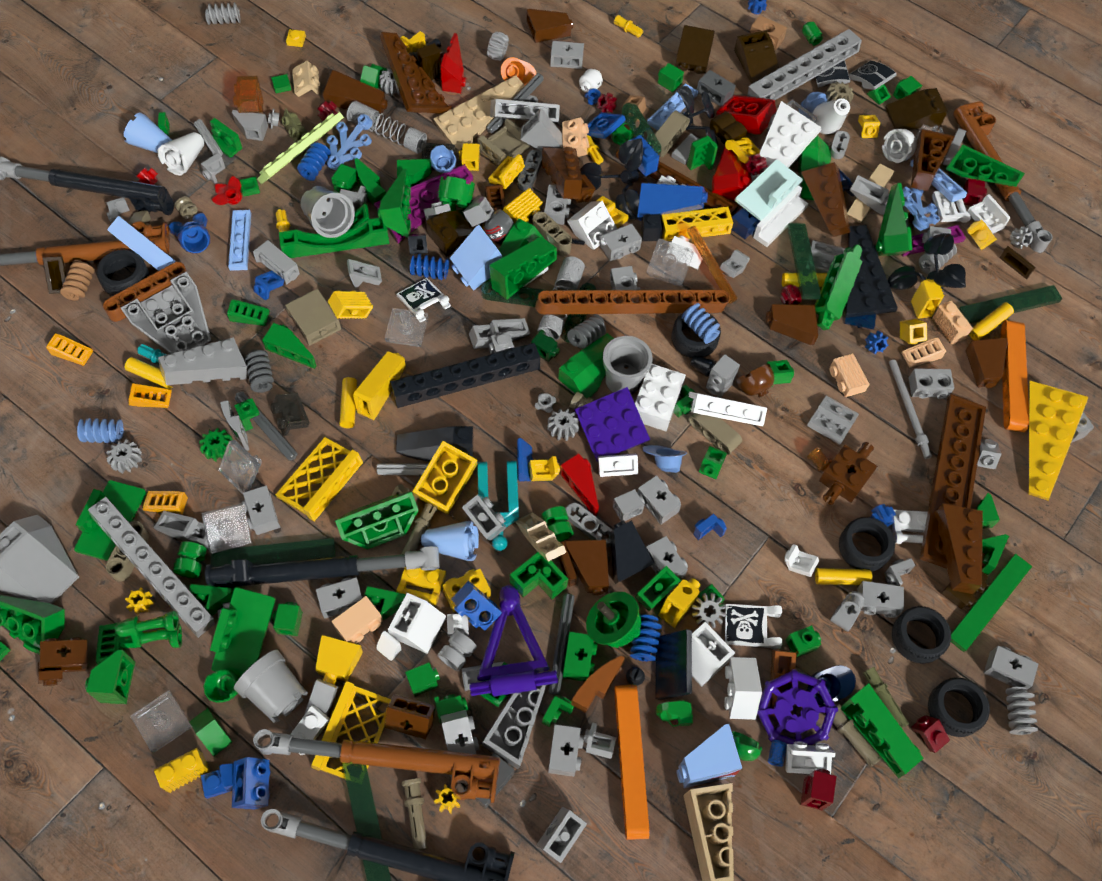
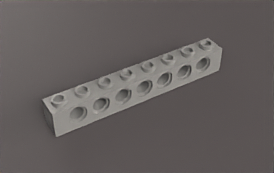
M850 29L841 32L836 37L827 40L822 45L815 47L782 68H778L775 72L748 86L747 97L774 100L782 97L858 53L862 39Z
M106 497L88 509L93 520L173 611L177 612L181 620L197 638L215 625L213 617Z

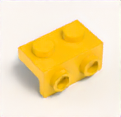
M518 154L515 158L507 156L488 178L489 183L502 185L503 189H506L525 167L522 155Z

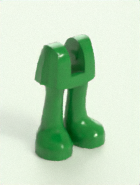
M170 611L163 616L146 621H139L138 617L135 616L119 622L114 627L116 634L120 636L119 644L121 648H140L142 644L157 640H169L172 648H180L182 646L181 624H178L179 617L176 611ZM163 628V629H158V630H154V631L143 632V631L149 630V629Z

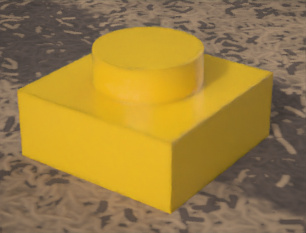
M289 29L286 39L287 45L303 47L306 38L305 31Z

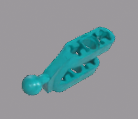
M487 461L478 462V495L483 496V498L488 497ZM507 461L509 512L500 513L506 520L504 522L506 527L519 520L517 461ZM502 531L492 540V546L498 551H502L507 547L508 542Z

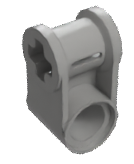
M857 591L849 592L841 605L835 610L830 621L848 632L865 603L864 596Z

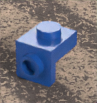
M712 514L706 520L703 518L696 523L693 535L697 540H700L711 530H714L722 537L727 528L721 518H717L715 514Z

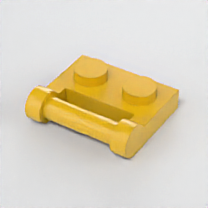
M747 137L736 141L732 139L727 140L725 143L726 149L733 150L738 159L743 163L749 161V156L756 155L761 151Z
M405 567L396 592L412 594L436 606L446 571L440 569L421 570V568L407 570ZM408 584L432 590L433 593L429 594L421 591L406 588V586Z

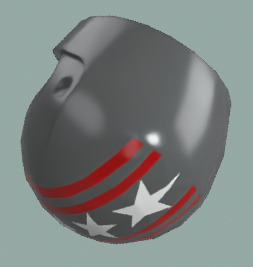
M497 209L489 220L485 222L484 231L490 240L503 242L513 227L514 222L507 213Z

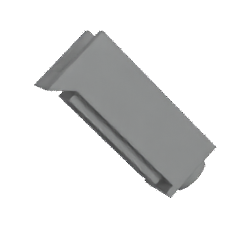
M269 240L253 251L256 262H261L269 270L284 279L286 285L300 275L297 263Z

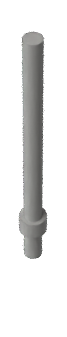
M891 360L889 364L915 431V440L921 448L924 458L929 459L932 457L928 446L927 435L923 433L897 361Z

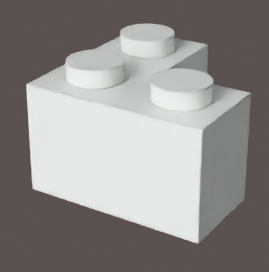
M731 657L729 666L725 667V678L729 679L728 697H725V710H729L730 719L755 720L762 694L756 658Z

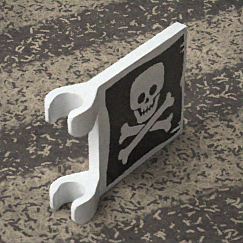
M428 278L396 294L419 322L426 320V317L423 315V309L438 301L444 309L451 306L448 302L449 297L444 295Z
M726 604L725 643L727 645L767 647L771 649L781 648L782 638H767V616L779 618L782 613L781 606Z

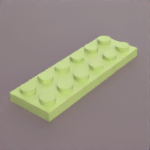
M340 112L336 115L333 113L329 115L322 123L314 127L311 132L305 134L298 142L291 145L288 150L276 157L273 162L268 163L259 172L261 175L257 180L261 184L267 181L311 146L312 143L336 126L344 118Z

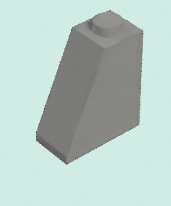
M540 108L522 126L520 140L542 151L543 147L563 148L562 133L543 109Z

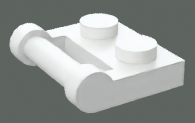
M940 191L933 192L932 198L938 208L937 213L940 222L961 221L965 223L971 219L970 214L966 211L963 199L956 201L958 213L954 202L949 201Z
M894 510L896 515L893 516L892 531L895 544H902V542L922 543L923 535L903 534L901 531L924 532L928 512Z

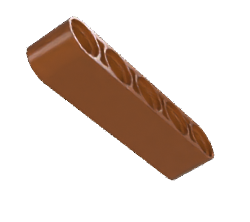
M181 262L172 263L108 298L103 303V308L111 321H121L126 318L121 307L136 299L141 303L170 287V280L187 270Z

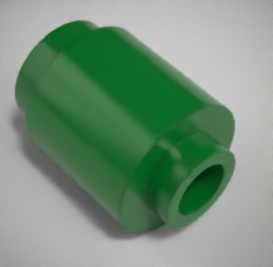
M807 22L803 25L801 32L809 44L813 46L818 45L823 40V34L816 23Z

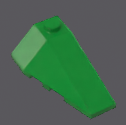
M901 183L891 186L878 242L876 243V250L879 256L900 255L912 250L911 229L906 226L908 214L903 211L905 199Z
M607 333L572 356L559 368L558 380L575 394L580 392L584 397L591 398L598 391L603 378L606 376L603 352L606 345L614 338Z
M0 595V626L3 625L10 631L9 635L12 638L18 637L24 642L23 646L26 649L39 654L40 641H45L49 638L58 639L64 630L65 609L46 602Z

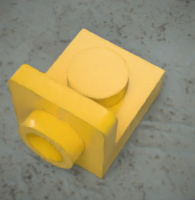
M859 115L858 122L862 126L861 137L877 138L880 127L878 118L875 115Z
M982 219L973 222L967 229V232L981 250L997 240Z

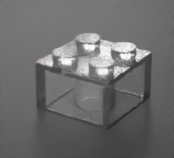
M659 238L646 271L648 276L682 287L694 255L693 250Z

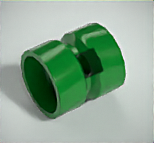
M552 507L541 514L547 528L554 532L557 541H565L574 535L571 523L568 522L569 517L565 507Z
M181 542L177 553L180 558H176L172 571L182 577L198 578L202 568L200 562L204 561L207 552L206 547L194 542Z

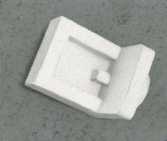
M795 544L785 554L788 570L809 577L812 576L819 562L817 556L799 551L798 546Z

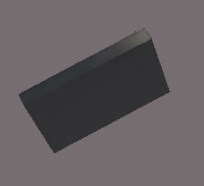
M685 629L656 637L659 644L656 645L655 699L665 700L692 694V631Z

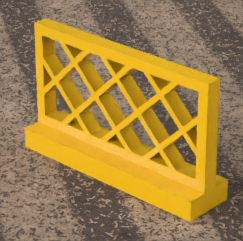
M324 437L275 495L278 499L306 514L310 520L315 522L363 464V461L358 452L353 449L350 451ZM326 445L332 447V452L322 454V450ZM337 455H347L343 461L337 462ZM333 456V463L323 465L324 458ZM312 461H320V466L310 468ZM334 468V472L331 475L324 476V470ZM321 471L320 478L311 480L310 473ZM307 474V481L297 482L299 476ZM322 482L319 490L312 491V484ZM308 486L309 492L298 494L299 487ZM295 489L294 496H284L288 490ZM309 497V502L304 507L299 505V499Z
M346 681L322 741L336 742L339 736L346 733L349 740H353L350 731L361 727L366 738L360 741L371 742L370 739L375 737L373 743H378L385 726L387 709L384 713L376 715L372 705L379 701L389 705L391 699L356 687L353 683ZM355 694L364 695L368 703L356 708L353 701ZM352 704L354 710L349 711L350 706ZM369 706L374 717L362 722L358 711ZM355 713L360 724L348 729L345 723L346 716ZM383 717L382 722L380 724L378 719ZM375 720L379 728L378 732L368 736L364 725ZM342 726H344L345 731L340 732ZM315 755L311 768L362 785L369 765L360 764L362 773L358 779L350 776L347 767L353 765L352 762L348 764L342 762L343 766L334 770L326 767L331 757ZM345 769L346 774L340 772V770Z

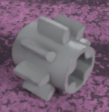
M1022 226L1020 229L1015 228L1010 235L1011 244L1019 249H1022L1023 246L1028 247L1033 240L1032 231Z

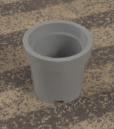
M315 186L311 190H307L301 198V209L306 217H308L312 227L320 235L327 238L339 237L346 233L353 224L355 217L354 206L345 195L336 191H330L323 186Z
M620 336L611 340L606 345L603 352V364L606 370V385L609 390L614 393L628 387L631 395L639 390L642 380L652 364V352L644 341L633 336Z
M273 650L260 658L234 685V690L241 697H247L274 724L280 721L278 718L280 715L283 714L286 717L304 700L301 697L302 695L308 694L286 666L285 658L279 650Z

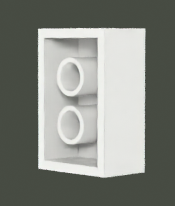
M651 364L635 402L643 424L667 431L684 384L685 374Z

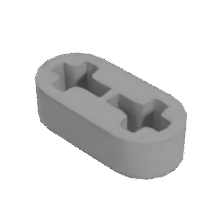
M836 132L830 149L832 158L841 159L844 157L850 139L847 132Z

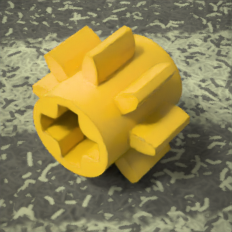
M141 587L139 591L131 590L129 598H125L129 603L126 608L130 612L134 610L136 615H139L140 612L148 613L150 605H154L152 600H150L152 594L149 591L145 593Z
M444 784V790H436L439 799H435L434 803H441L440 812L448 809L449 813L452 814V808H460V804L454 797L452 789H449L446 784ZM451 794L453 801H448L445 804L443 797H448Z

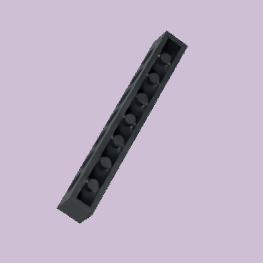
M535 343L390 381L392 393L397 408L539 370L540 355Z

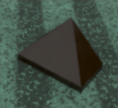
M1009 246L1005 248L1000 256L1002 261L1026 280L1036 268L1025 257Z
M63 256L43 257L49 294L60 293L66 278Z

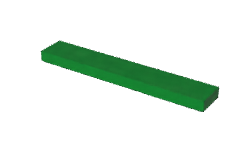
M1017 554L1013 555L951 633V643L965 652L1029 572L1032 565Z

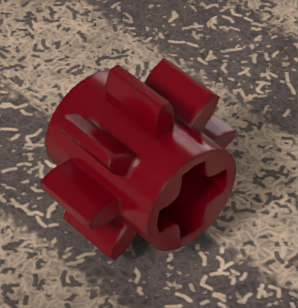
M609 92L607 95L602 93L599 99H597V108L601 109L602 113H613V110L617 107V98L613 97V94Z
M325 100L317 108L319 111L318 117L324 121L332 113L336 115L335 109L337 106L332 101L328 103Z
M760 153L749 156V161L745 163L747 171L752 173L753 176L762 174L764 168L768 166L766 158L762 157Z
M787 285L782 289L780 299L783 304L798 305L802 301L801 298L803 297L801 295L803 292L796 285Z

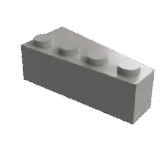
M234 337L158 357L160 372L166 385L189 384L193 381L211 382L210 380L222 379V381H230V378L247 379V366Z
M546 685L537 686V690L513 693L481 746L495 753L516 769L521 766Z

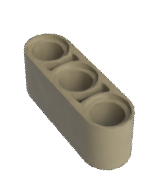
M677 110L668 117L649 142L652 149L656 151L655 153H658L657 155L663 157L688 127L690 123L688 117Z
M545 212L535 213L533 225L544 239L557 247L558 255H569L572 237Z
M694 413L689 418V423L695 430L719 450L726 452L727 455L742 443L741 436L721 418Z
M138 521L130 522L129 524L136 531H140L139 535L147 543L149 533ZM115 546L106 564V571L115 581L122 582L129 578L135 566ZM122 567L120 571L115 573L117 568Z

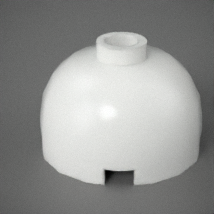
M894 129L888 132L883 139L885 140L884 145H882L884 156L887 160L895 163L910 159L917 148L916 137L907 129Z

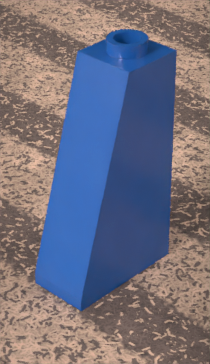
M642 183L637 218L642 221V216L646 214H660L661 218L662 214L704 208V203H707L708 193L702 186Z

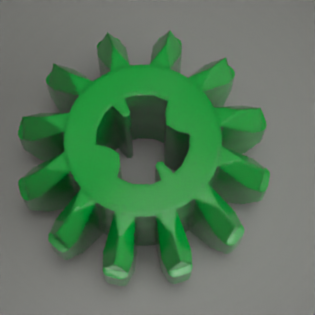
M216 428L214 432L209 429L208 435L202 434L203 440L199 441L200 451L208 460L212 458L216 462L219 457L224 460V455H231L230 450L234 449L233 439L225 429L220 431L219 428Z

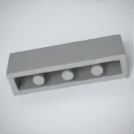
M493 99L491 100L490 117L529 120L541 108L554 123L559 122L560 105Z

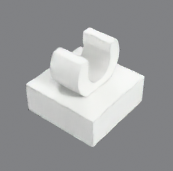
M447 614L448 637H451L455 631L469 636L468 616L464 615L462 617L460 614Z

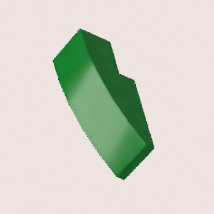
M356 158L354 160L359 184L365 187V193L368 195L367 199L374 206L375 202L382 200L386 191L381 187L379 176Z

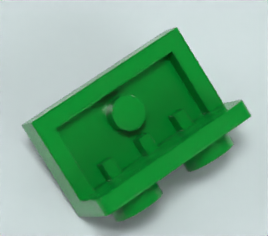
M706 136L700 140H695L691 144L687 167L690 170L703 164L709 170L713 169L718 148L715 141Z

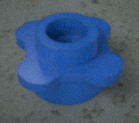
M590 89L586 92L585 98L588 99V104H596L601 93L598 89Z

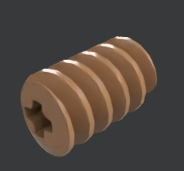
M74 260L60 293L71 301H78L79 298L85 297L86 294L84 292L88 290L87 286L90 285L89 280L93 278L92 274L95 273V269L87 263Z

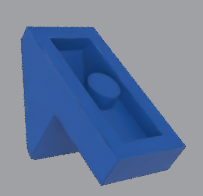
M234 763L219 765V770L201 775L206 799L232 791Z

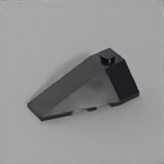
M451 426L397 434L396 453L416 460L422 459L430 462L442 441H445L473 457V426Z

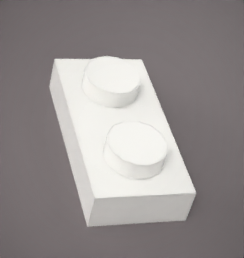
M637 454L598 456L599 476L638 474Z
M315 705L311 706L291 735L294 738L316 740L330 721V718Z

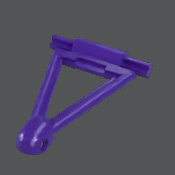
M510 585L503 587L499 592V609L502 611V614L495 620L477 680L482 682L470 683L471 696L492 693L494 697L537 690V686L558 683L557 671H548L550 668L520 607V596L517 589ZM513 615L534 661L492 667L507 616Z

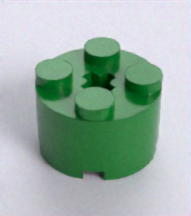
M447 176L445 180L444 177H441L437 199L442 202V205L449 204L451 206V204H457L459 208L466 209L472 203L475 183L471 182L469 185L466 184L465 179Z

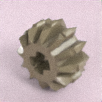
M836 81L826 91L827 102L845 99L850 104L854 95L853 89L849 88V84L845 85L843 82L839 83Z

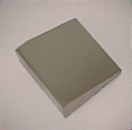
M148 211L134 212L128 223L132 225L134 222L139 221L147 225L151 217Z

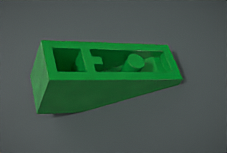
M273 323L262 339L265 349L315 369L316 362L314 356L294 333L285 325Z

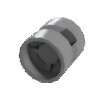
M455 631L448 640L450 644L444 645L437 656L453 670L460 671L466 663L465 657H470L477 646L469 637L459 631Z

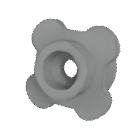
M275 109L268 115V123L271 124L270 129L273 126L278 127L279 113L274 112Z
M547 393L539 394L535 408L550 413L553 411L552 406L556 403V398Z

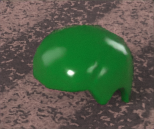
M219 669L206 677L203 685L204 694L210 701L216 703L230 701L238 694L234 690V685L239 678L232 670Z
M732 732L740 760L754 761L760 756L762 747L758 749L759 742L739 732Z

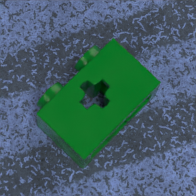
M569 632L563 672L564 679L585 682L594 673L595 663H591L592 655L596 656L597 643H594L588 634ZM579 654H583V660H578Z

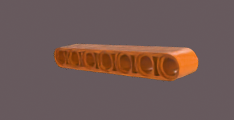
M1005 320L1001 326V338H1007L1008 341L1002 376L1004 428L1006 430L1026 432L1029 426L1025 324Z
M637 685L615 686L614 694L626 840L649 839V819Z

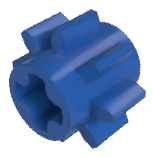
M749 0L748 10L753 14H761L762 10H766L767 0Z
M877 331L876 334L870 332V335L865 339L867 343L865 348L873 354H876L877 351L883 353L888 346L886 341L888 337L880 331Z
M881 504L871 510L873 513L871 517L883 522L887 527L894 523L893 516L896 513L892 507H886L885 504Z

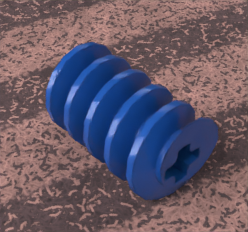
M312 143L297 166L299 174L308 181H314L331 155L329 148L321 143Z
M418 254L417 258L414 255L412 256L410 264L411 275L417 273L419 277L424 274L425 278L431 275L432 279H436L438 276V280L442 281L444 277L446 280L449 271V259L442 263L441 257L435 262L434 256H432L430 261L428 260V255H425L424 259H421V254Z
M643 614L640 615L641 632L637 638L632 640L633 646L630 650L632 653L630 657L645 662L655 661L656 657L651 655V653H657V649L652 647V645H658L659 641L654 639V637H660V633L655 631V629H661L662 625L657 623L659 621L657 617Z

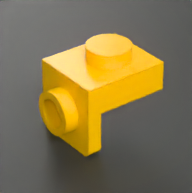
M421 31L411 39L405 36L400 37L406 45L408 53L416 52L417 49L426 45L425 34Z
M552 456L549 460H530L528 462L531 481H552L560 472V465L557 462L556 456Z

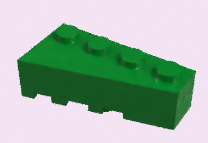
M539 237L490 264L492 289L505 299H509L557 260V247L543 237Z
M869 683L841 706L844 714L854 721L853 726L898 779L907 774L924 759L918 747L912 743Z

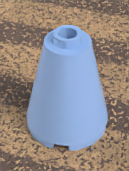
M143 113L135 114L134 116L137 118L134 121L130 119L124 131V137L126 138L124 141L126 143L158 153V148L162 144L172 141L169 136Z
M465 521L428 529L421 536V544L424 547H438L439 553L466 561H474L477 554H473L474 548H478L479 545L478 528L473 526V521Z

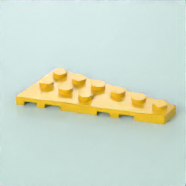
M1030 381L1029 495L1049 501L1088 397Z

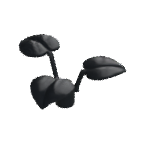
M688 86L680 87L676 92L681 96L687 109L682 114L690 119L686 130H706V136H709L717 144L718 153L719 144L714 130H710L708 126H691L693 117L705 111L709 119L714 118L715 110L708 93L704 91L701 94L702 103L705 108L694 113L693 105L695 102L691 89Z
M642 138L626 141L620 146L618 157L620 162L625 164V169H627L622 171L621 174L601 175V166L594 162L586 163L580 168L581 175H586L596 188L595 191L601 186V178H620L623 183L627 184L622 190V194L616 197L615 204L618 210L628 215V219L633 220L638 219L640 196L637 191L628 188L633 186V183L639 179V173L636 169L641 165L643 158Z
M950 233L932 236L925 242L924 250L927 254H934L935 271L930 272L927 279L934 280L937 285L941 286V289L944 287L965 288L966 271L962 265L949 264L943 270H939L938 254L946 255L954 247V238ZM903 266L896 269L890 275L888 283L890 288L905 290L913 287L917 283L918 277L922 280H926V278L919 272L915 273L916 270L913 266Z

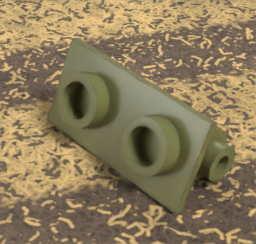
M285 109L282 116V124L293 141L298 142V139H301L308 132L303 125L301 126L302 123L297 114L289 113Z

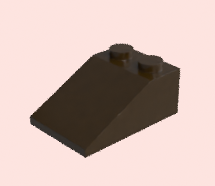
M937 88L920 90L886 105V110L894 129L910 130L941 126L948 112Z
M464 210L440 213L426 220L427 234L446 257L453 254L476 227H472L466 220L463 213ZM478 224L484 231V224Z

